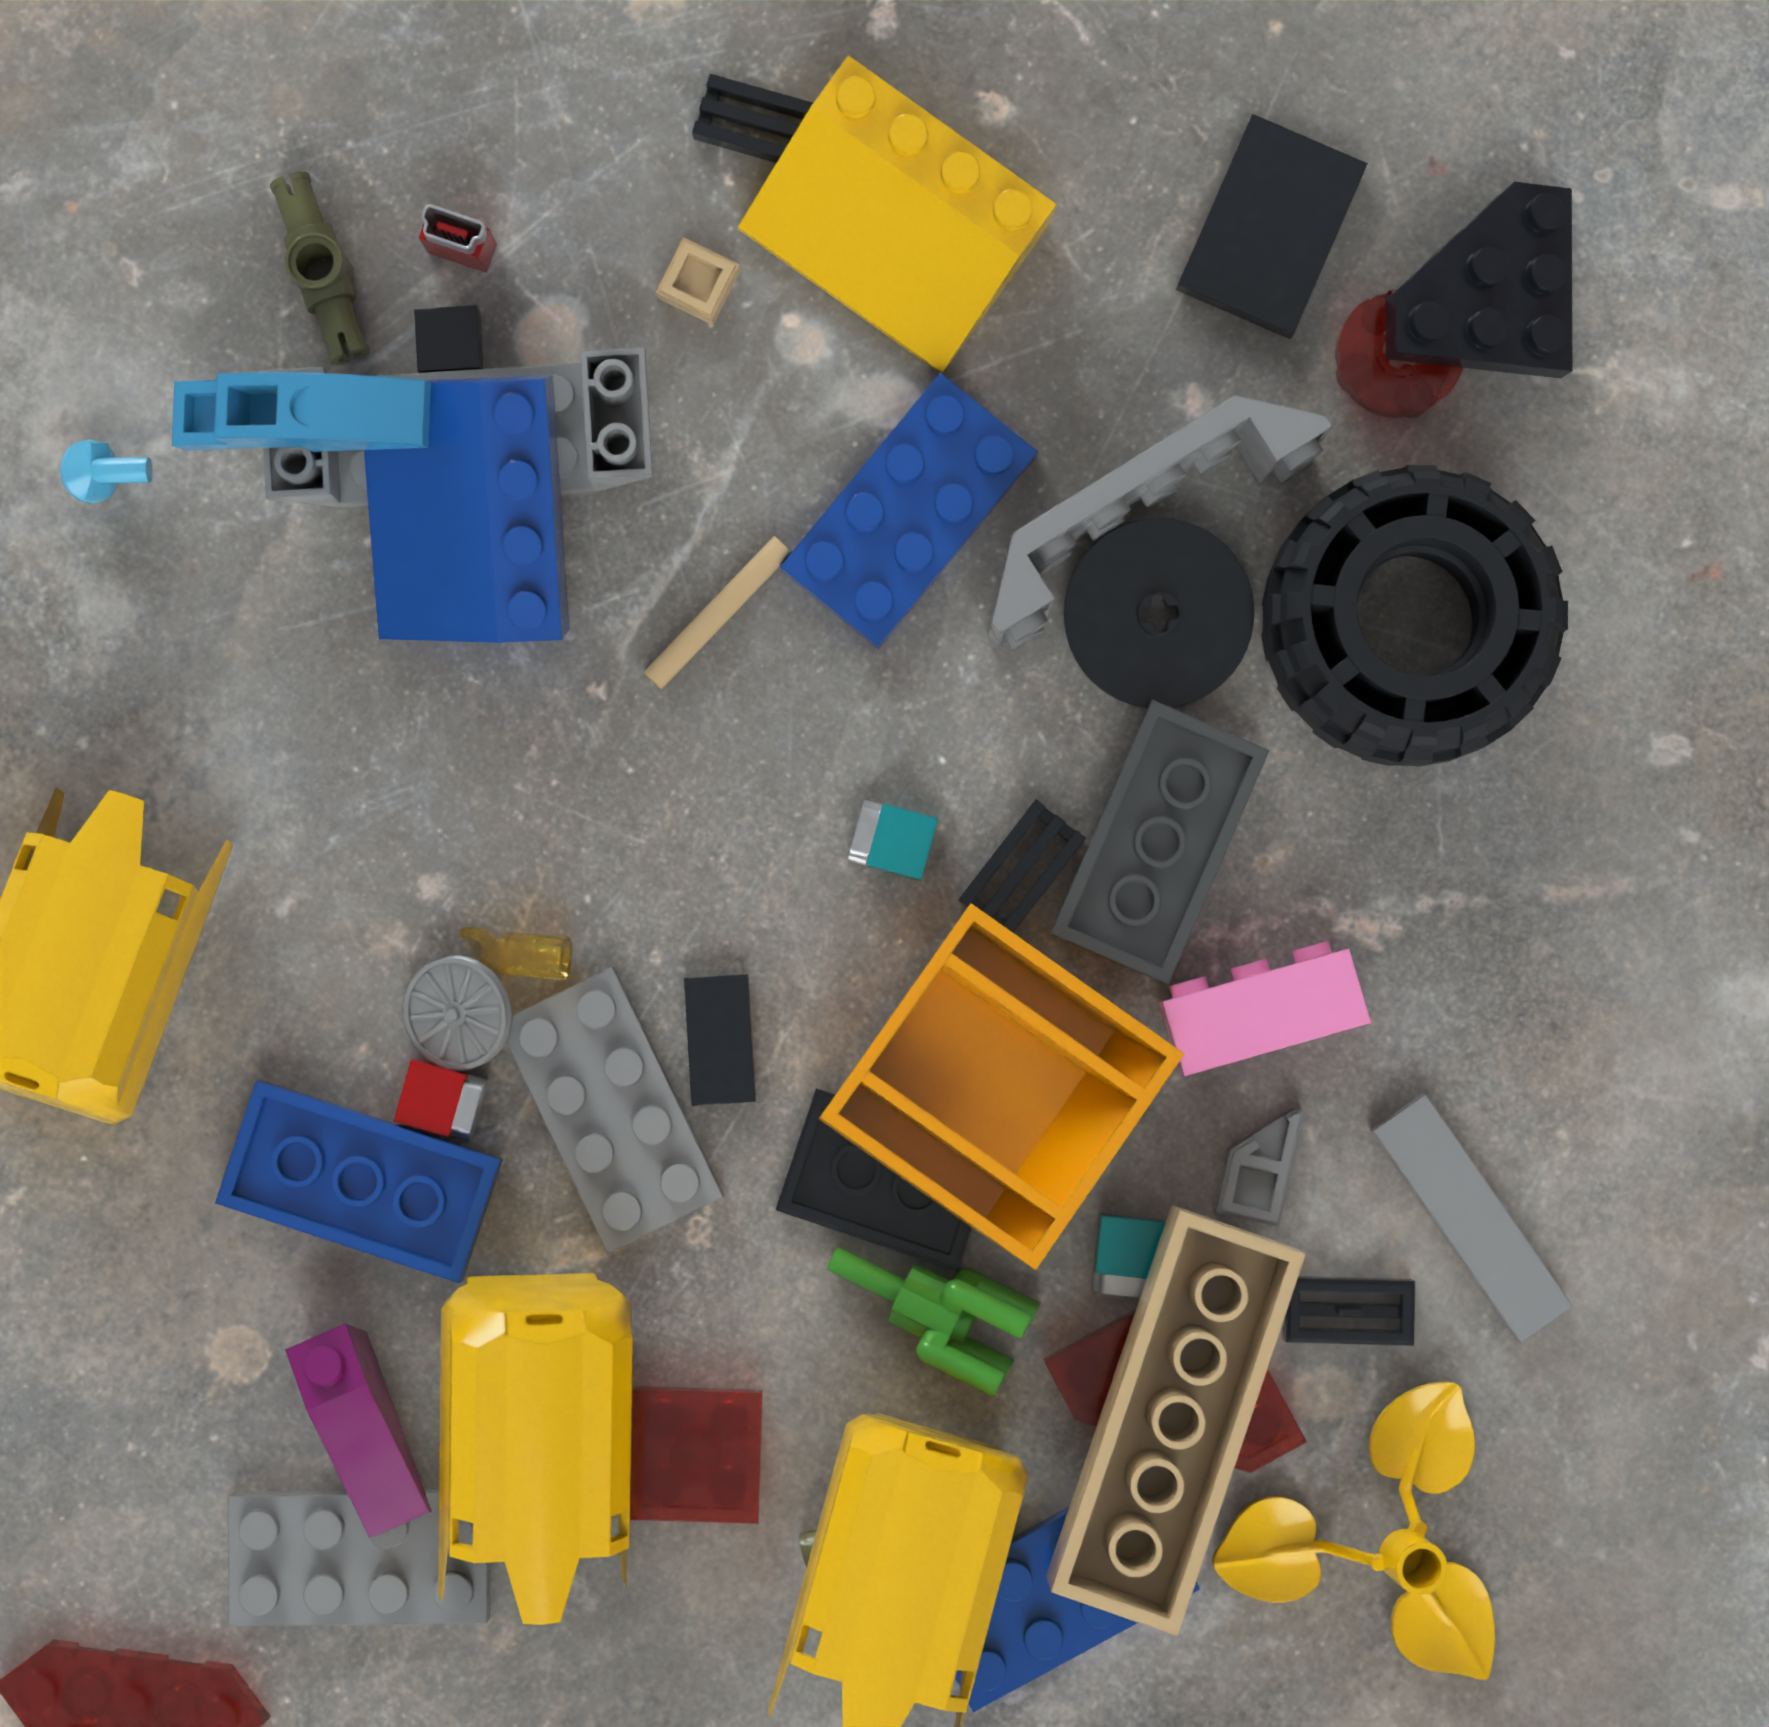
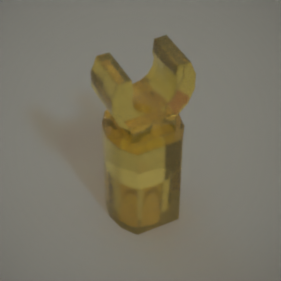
M466 927L459 931V937L476 939L480 942L482 955L478 961L484 963L491 970L498 966L499 972L502 975L565 980L570 974L573 945L569 937L505 932L499 940L493 932L486 928Z

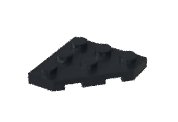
M1514 181L1490 201L1481 212L1386 297V360L1562 378L1572 372V189Z

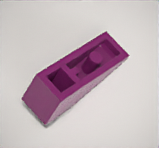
M345 1323L285 1349L307 1413L368 1537H376L432 1512L367 1332Z

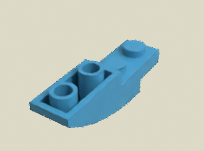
M293 372L217 373L216 380L174 381L172 446L185 451L301 447L312 452L429 448L431 383L426 380L397 377Z

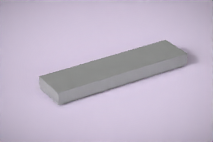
M1426 1094L1419 1095L1370 1129L1516 1341L1524 1342L1574 1307Z

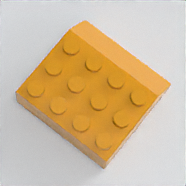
M971 903L818 1119L971 1228L1036 1270L1178 1065L1184 1053Z

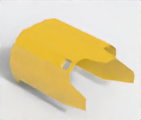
M56 785L37 832H26L0 899V1089L116 1126L118 1122L133 1116L213 903L233 844L228 840L225 841L198 891L192 884L167 873L140 865L144 800L109 790L71 843L54 838L65 795ZM165 889L181 895L173 919L156 912Z
M595 1273L466 1276V1284L458 1288L441 1308L438 1596L442 1601L448 1549L450 1557L471 1563L505 1562L523 1624L543 1625L561 1622L579 1558L610 1557L620 1552L622 1580L626 1583L627 1590L630 1530L632 1303L612 1285L597 1280ZM617 1515L618 1535L611 1537L612 1517ZM459 1520L473 1523V1545L459 1542Z
M880 1413L861 1414L846 1423L767 1711L769 1717L772 1714L791 1659L792 1665L805 1671L842 1682L843 1727H901L915 1703L944 1711L957 1712L954 1727H963L1029 1478V1473L1019 1457L1000 1449L998 1446ZM810 1627L822 1632L815 1657L803 1652ZM957 1670L962 1671L960 1696L951 1695Z

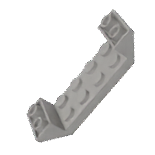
M645 347L580 351L581 363L378 375L419 380L553 375L561 495L595 493L653 477ZM324 367L259 371L293 373H329ZM301 447L263 448L266 499L343 508L368 506L364 450L312 452Z
M1234 395L1013 532L987 639L993 650L1008 642L1014 651L1045 631L1043 626L1049 622L1047 617L1055 598L1040 574L1049 571L1072 555L1070 549L1076 545V540L1089 533L1093 541L1102 538L1126 521L1123 516L1131 510L1130 507L1140 500L1144 502L1147 508L1157 504L1179 488L1177 483L1186 476L1185 473L1196 467L1200 475L1212 470L1232 456L1231 449L1234 447L1259 485L1275 475L1279 482L1283 484L1309 468L1313 464L1312 459L1324 451L1319 443L1333 427L1327 417L1321 414Z

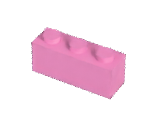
M1326 941L1292 951L1295 964L1271 970L1266 958L1231 968L1234 980L1232 982L1209 988L1207 978L1203 976L1169 986L1172 999L1158 1002L1170 1044L1184 1053V1056L1177 1065L1179 1076H1188L1370 1024L1371 1020L1350 949L1332 953L1330 943Z

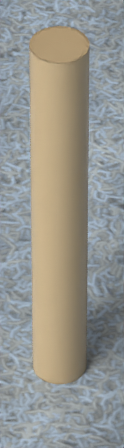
M773 536L643 672L645 676L662 690L791 554V551L779 539Z

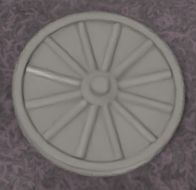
M450 955L425 964L413 975L407 985L403 998V1020L410 1040L426 1059L446 1069L456 1071L469 1070L490 1061L504 1047L511 1030L512 1007L504 984L488 966L471 957Z

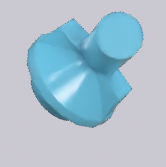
M89 439L77 441L67 448L61 459L60 474L62 483L70 495L78 501L96 503L111 498L119 483H150L152 481L153 469L149 457H116L109 448L108 443Z

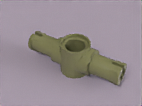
M299 171L289 174L295 191L294 195L289 184H286L284 177L281 176L270 183V188L275 195L288 233L284 237V244L287 249L285 256L286 270L301 290L307 311L311 314H316L329 352L330 363L332 365L350 363L345 342H347L350 353L354 354L356 360L367 356L370 350L368 344L365 343L352 302L356 299L352 286L354 281L353 267L340 249L332 225L323 221L311 186L309 173ZM320 257L333 258V268L328 276L315 281L307 279V269L312 261Z

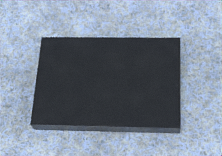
M1252 114L1176 290L1291 339L1368 163Z
M816 1088L776 1211L958 1271L972 1228L818 1118L835 1094Z

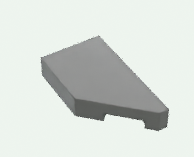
M1291 1108L1228 1148L1215 1204V1212L1280 1226L1305 1111Z

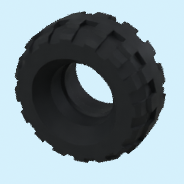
M1406 465L1399 469L1381 472L1377 470L1351 480L1323 498L1297 523L1281 546L1267 577L1261 604L1263 606L1261 638L1266 662L1269 661L1278 684L1277 690L1290 710L1295 711L1313 729V734L1332 747L1340 748L1361 757V760L1387 766L1418 767L1452 761L1485 748L1511 731L1534 709L1535 703L1551 684L1562 659L1559 657L1563 633L1568 630V601H1563L1558 576L1563 571L1553 546L1546 547L1532 524L1536 520L1516 500L1511 503L1489 488L1490 482L1467 472L1459 475L1437 470L1436 465ZM1410 556L1422 558L1439 565L1456 579L1468 599L1472 615V632L1468 647L1457 661L1442 671L1427 675H1412L1395 669L1377 656L1362 633L1357 612L1359 592L1371 572L1391 559Z

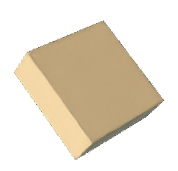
M683 237L656 291L657 299L714 325L741 271L740 264Z

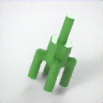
M837 1247L827 1268L828 1271L893 1302L888 1322L921 1338L916 1352L922 1362L992 1397H995L1001 1383H1004L1014 1359L968 1337L976 1317L1022 1339L1041 1304L971 1268L959 1269L950 1281L918 1264H914L905 1280L840 1247Z

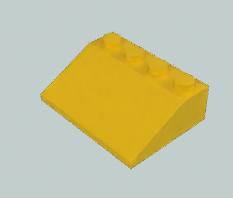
M848 55L808 110L738 225V230L935 371L943 374L1049 227L1057 204Z

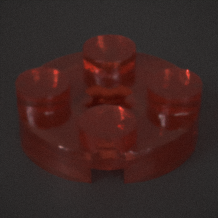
M1393 289L1389 290L1386 294L1376 295L1370 300L1368 298L1359 304L1343 324L1335 346L1336 378L1340 387L1348 392L1351 398L1364 409L1388 418H1414L1424 414L1448 395L1456 385L1463 368L1415 363L1414 366L1403 364L1398 369L1389 364V360H1386V354L1383 353V347L1386 344V297L1395 290Z

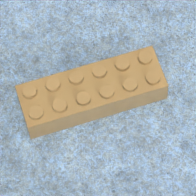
M1171 1205L1046 1575L1052 1593L1178 1636L1306 1255L1295 1247Z

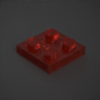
M635 1386L633 1389L630 1520L758 1524L760 1514L763 1390Z

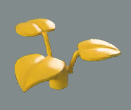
M1450 1381L1428 1383L1403 1393L1387 1405L1376 1419L1369 1439L1370 1461L1374 1469L1386 1477L1401 1479L1399 1494L1410 1523L1408 1529H1399L1390 1533L1382 1542L1379 1553L1371 1554L1328 1540H1314L1316 1523L1311 1512L1306 1507L1290 1497L1279 1495L1266 1496L1248 1504L1238 1513L1212 1556V1566L1216 1573L1233 1589L1251 1598L1272 1603L1295 1601L1306 1596L1317 1587L1321 1578V1567L1315 1553H1328L1368 1565L1375 1571L1383 1570L1391 1579L1407 1591L1397 1599L1391 1614V1635L1399 1652L1416 1666L1429 1671L1459 1674L1479 1680H1487L1492 1668L1495 1647L1494 1616L1488 1592L1483 1582L1475 1573L1458 1563L1447 1562L1443 1552L1425 1538L1428 1527L1421 1520L1412 1495L1413 1485L1429 1494H1439L1452 1489L1461 1483L1468 1474L1475 1454L1474 1429L1464 1404L1461 1386Z

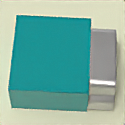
M864 800L848 861L921 881L938 818L884 803L879 804Z
M1099 1213L1092 1291L1102 1294L1140 1298L1165 1222L1156 1219Z

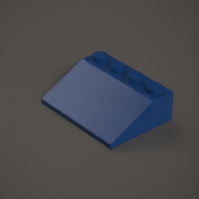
M553 375L426 380L431 383L429 448L364 450L379 639L488 643L563 640L569 631Z

